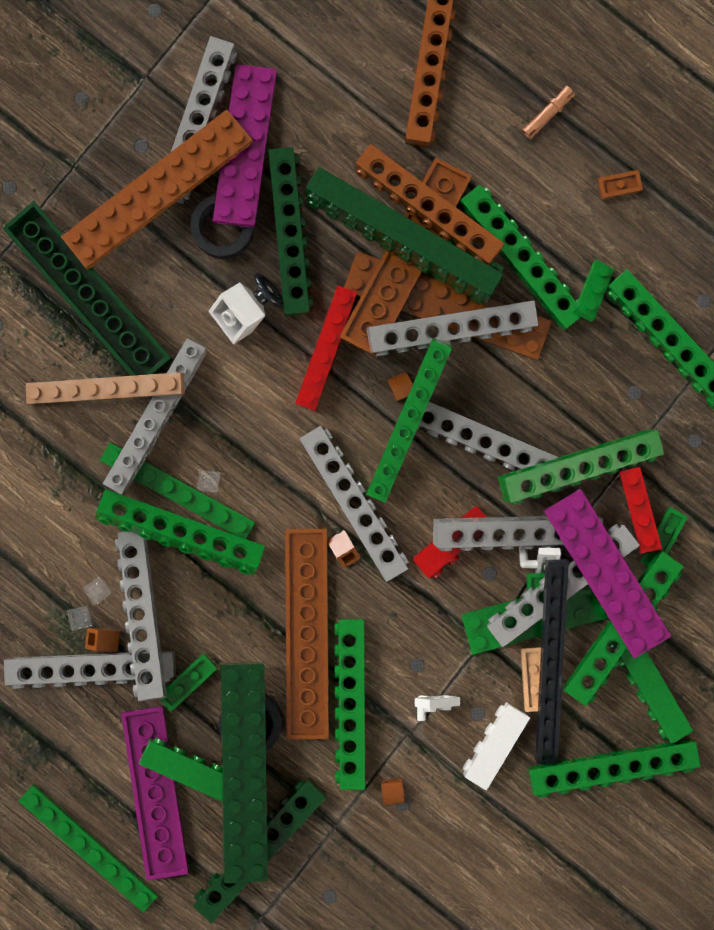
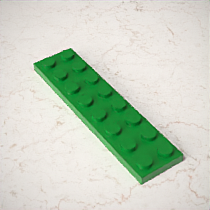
M592 590L591 594H574L567 599L565 630L609 618ZM538 595L540 602H543L544 595ZM521 597V598H518V599H514V600H515L516 602H518V601H520V600H521L522 598H524V597ZM513 600L461 614L472 655L502 647L488 629V619L496 613H499V615L506 611L505 606ZM528 603L524 604L521 608V612L524 615H529L533 611V606ZM512 616L507 617L504 620L505 626L509 628L515 626L516 619ZM543 618L507 645L542 636Z

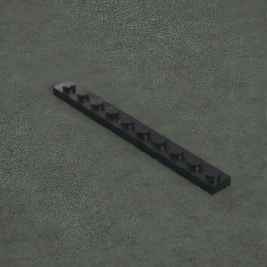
M567 559L546 560L535 754L537 764L558 763L569 561Z

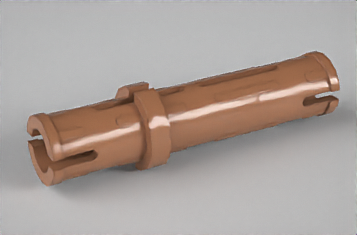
M565 86L522 129V132L525 133L524 135L531 140L554 115L563 110L565 104L575 96L572 89Z

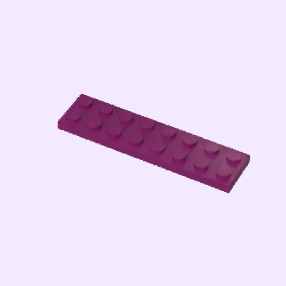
M239 64L235 66L229 113L250 136L253 144L220 168L213 223L255 228L277 69Z
M577 490L544 510V513L632 657L636 658L670 638V633L582 490Z
M164 705L122 712L121 717L146 880L188 874L189 867L175 780L139 765V760L150 738L154 740L156 737L161 738L170 747Z

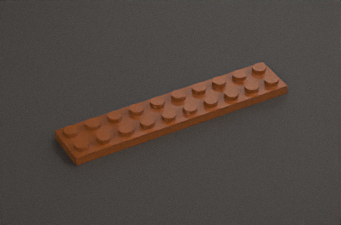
M225 110L68 230L61 238L84 267L89 270L253 144V140L229 111Z
M435 157L423 183L457 207L472 179V175ZM428 204L422 207L425 211L433 210V207ZM406 211L404 215L406 218L439 236V232L435 229L427 228L422 223L423 220L417 216H411ZM441 217L439 218V221L443 224H447L449 222V219L447 217ZM385 251L339 338L377 358L376 352L371 353L367 328L396 322L422 273L416 268V265L410 261L409 263L402 261L398 258V254L393 251Z
M357 251L344 288L357 292V296L361 297L380 259ZM421 274L401 312L422 319L506 304L490 299L486 306L483 304L477 305L470 300L471 297L464 293L461 295L455 292L451 285L447 283L442 284L431 277ZM512 313L510 315V322L516 325L518 316ZM493 316L489 319L490 326L496 328L498 325V320ZM537 316L538 326L532 327L533 331L520 333V329L512 330L510 335L500 336L499 332L491 333L492 338L479 339V335L472 336V338L538 360L552 321ZM470 320L468 324L469 329L476 331L478 328L477 322ZM450 323L448 329L457 332V326L454 323Z
M285 529L287 739H329L327 529Z

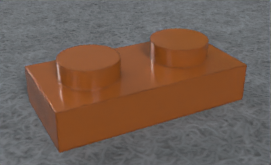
M639 170L597 179L601 200L637 193L643 190Z

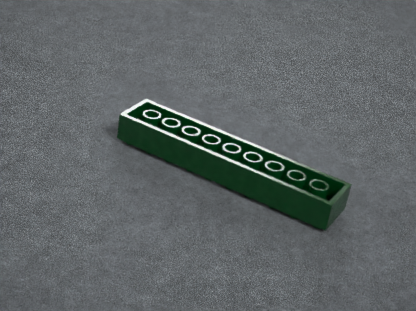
M318 167L306 186V201L310 207L315 210H323L330 219L340 220L351 231H359L366 240L370 242L376 241L383 250L387 252L393 251L398 254V258L406 263L410 261L416 265L419 271L432 274L436 281L451 285L455 292L461 295L463 293L468 295L475 304L486 306L503 276L499 271L323 168Z
M34 200L2 227L131 376L159 374L174 361L93 267L89 270L84 267L61 238L63 232Z
M220 663L224 883L268 881L264 663Z

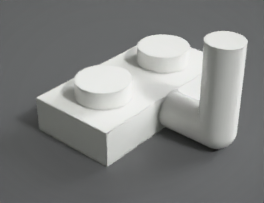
M520 546V566L522 568H535V573H545L546 560L560 559V548H539L537 560H528L527 549Z
M420 695L418 698H415L417 721H426V712H436V708H439V710H451L452 706H460V697Z

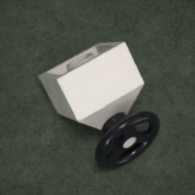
M260 273L254 275V281L258 287L257 290L253 292L239 282L221 293L208 311L233 344L254 331L265 317L264 305L268 301L276 307L283 306V298L268 278Z

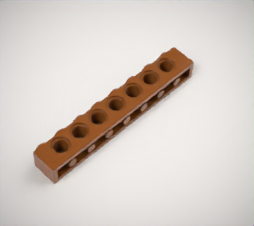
M428 0L405 144L429 147L430 141H435L436 129H432L433 121L438 122L440 109L436 108V103L441 101L443 89L439 88L440 81L445 79L446 69L442 68L443 61L448 60L449 48L445 47L446 41H451L453 28H449L450 20L454 21L456 8H452L453 0H446V5H439L437 3L438 0ZM440 19L444 22V24L438 26L434 23V21ZM437 39L441 44L434 46L430 41ZM430 59H434L438 62V64L436 66H430L427 63V61ZM431 79L435 84L433 86H426L424 81ZM427 99L431 102V105L425 107L420 102ZM424 119L428 122V125L421 127L417 122Z
M372 144L367 147L355 162V170L359 177L364 180H370L375 189L380 192H386L395 204H402L411 216L419 217L427 228L435 229L439 232V236L447 242L451 241L456 247L488 266L502 251L504 246L502 241ZM379 167L383 169V172L376 174L373 172V169ZM397 180L400 184L398 186H391L389 182ZM413 192L416 194V197L409 199L406 197V194ZM428 204L433 207V210L425 211L422 207ZM447 217L450 222L443 224L439 221V218ZM462 229L466 232V235L458 236L455 231ZM480 242L483 248L476 249L472 243Z

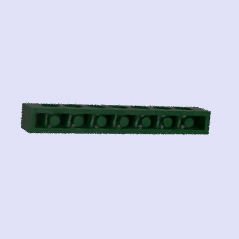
M294 147L269 149L285 317L310 315V309H313L312 296L308 297V289L311 288V278L306 276V268H309L308 255L304 256V248L307 247V237L302 235V227L306 226L304 214L300 215V207H304L303 195L298 194V186H302L301 175L296 174V166H300L299 154L294 153ZM283 167H289L291 172L288 175H282L280 170ZM286 187L293 189V193L289 196L282 194V190ZM287 208H293L295 213L292 216H286L284 211ZM289 228H295L297 234L289 237L286 235V231ZM296 248L299 250V254L296 257H290L288 251ZM292 269H299L301 275L298 278H292L290 272ZM295 289H300L303 291V295L301 298L295 299L292 297V292Z
M309 777L305 781L301 779L294 786L296 791L291 796L287 794L279 803L281 807L276 812L272 810L267 816V830L275 828L279 832L276 837H271L267 833L268 861L326 799L327 793ZM304 797L307 800V804L299 806L296 803V799ZM288 812L292 814L293 819L291 821H284L281 815ZM223 871L220 874L216 872L208 881L210 885L205 890L201 888L194 896L195 902L193 907L212 924L249 882L224 883ZM218 891L221 894V898H212L211 892Z

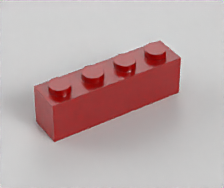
M640 467L619 472L639 544L640 554L645 555L661 551L662 547Z
M475 505L461 518H486V516ZM460 530L452 534V539L459 538ZM481 530L474 532L473 539H477L481 535ZM432 541L415 555L412 560L428 579L431 576L435 579L443 572L442 567L447 563L451 565L460 558L457 554L462 550L460 548H452L451 551H441Z

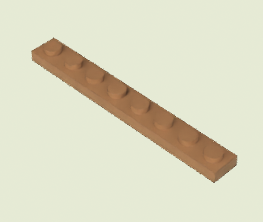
M181 372L26 383L27 404L185 394L184 373Z

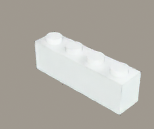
M507 702L504 706L500 705L495 714L497 716L493 724L490 723L484 732L486 734L484 740L476 744L473 751L475 755L472 760L468 759L463 766L464 777L485 790L488 789L530 719L527 714Z

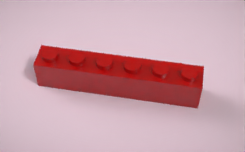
M337 286L295 402L297 406L316 412L341 343V338L339 337L350 318L357 299V292Z

